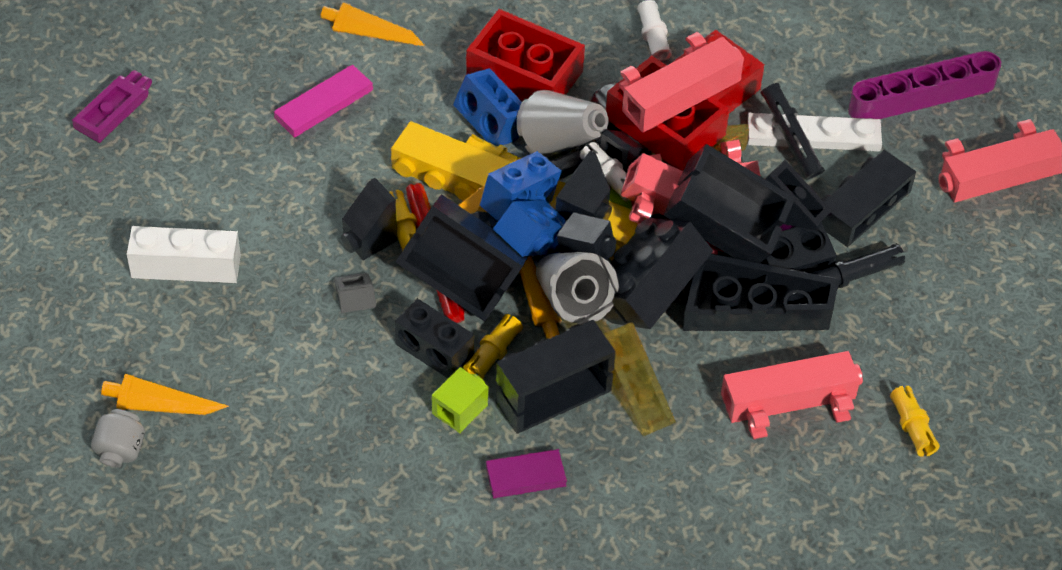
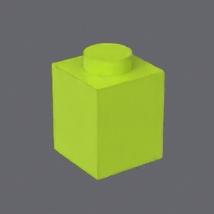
M461 367L432 394V414L458 433H461L488 406V386L484 380L476 374L468 373Z

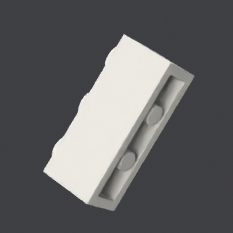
M132 226L127 250L131 278L237 283L241 256L238 231Z

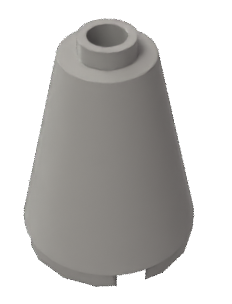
M550 90L533 92L529 99H524L517 114V132L519 136H523L527 144L524 147L528 152L534 153L538 151L544 157L558 155L601 137L602 132L608 127L607 112L600 104Z
M595 253L549 254L544 256L536 267L537 280L552 308L562 319L568 322L582 325L591 320L599 321L614 305L612 300L615 291L618 292L619 287L616 271L607 260Z

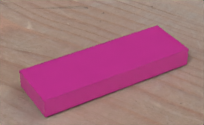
M352 64L275 110L274 118L295 138L373 91V83Z

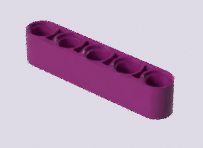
M982 51L862 80L853 86L848 112L852 118L883 119L988 93L995 88L1002 63L996 54Z

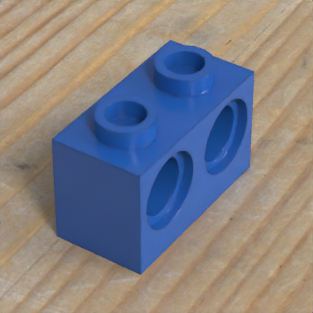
M490 68L465 75L453 103L456 109L487 142L497 147L511 143L519 138L517 114L522 101Z
M538 151L488 174L480 206L499 221L513 201L545 200L549 204L553 200L561 170Z
M545 200L513 201L493 230L522 257L556 254L560 251L556 235L567 220Z

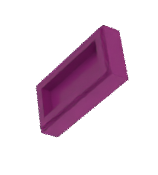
M559 449L486 461V471L493 499L566 487L567 479Z

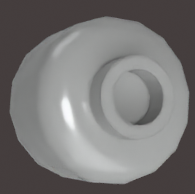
M113 409L110 414H105L99 418L91 441V448L100 456L99 461L102 464L120 468L122 462L130 463L138 458L145 436V428L139 422L140 418L129 411Z

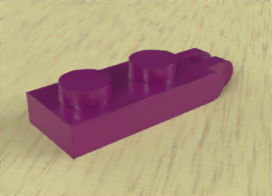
M133 70L127 77L118 76L72 119L74 129L100 143L146 100L152 79L147 76L142 77V74L136 70Z

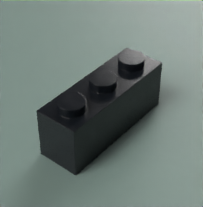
M885 149L875 158H868L859 172L853 177L851 175L847 176L837 191L832 195L827 194L822 198L832 210L822 220L826 232L848 248L911 192L916 171Z

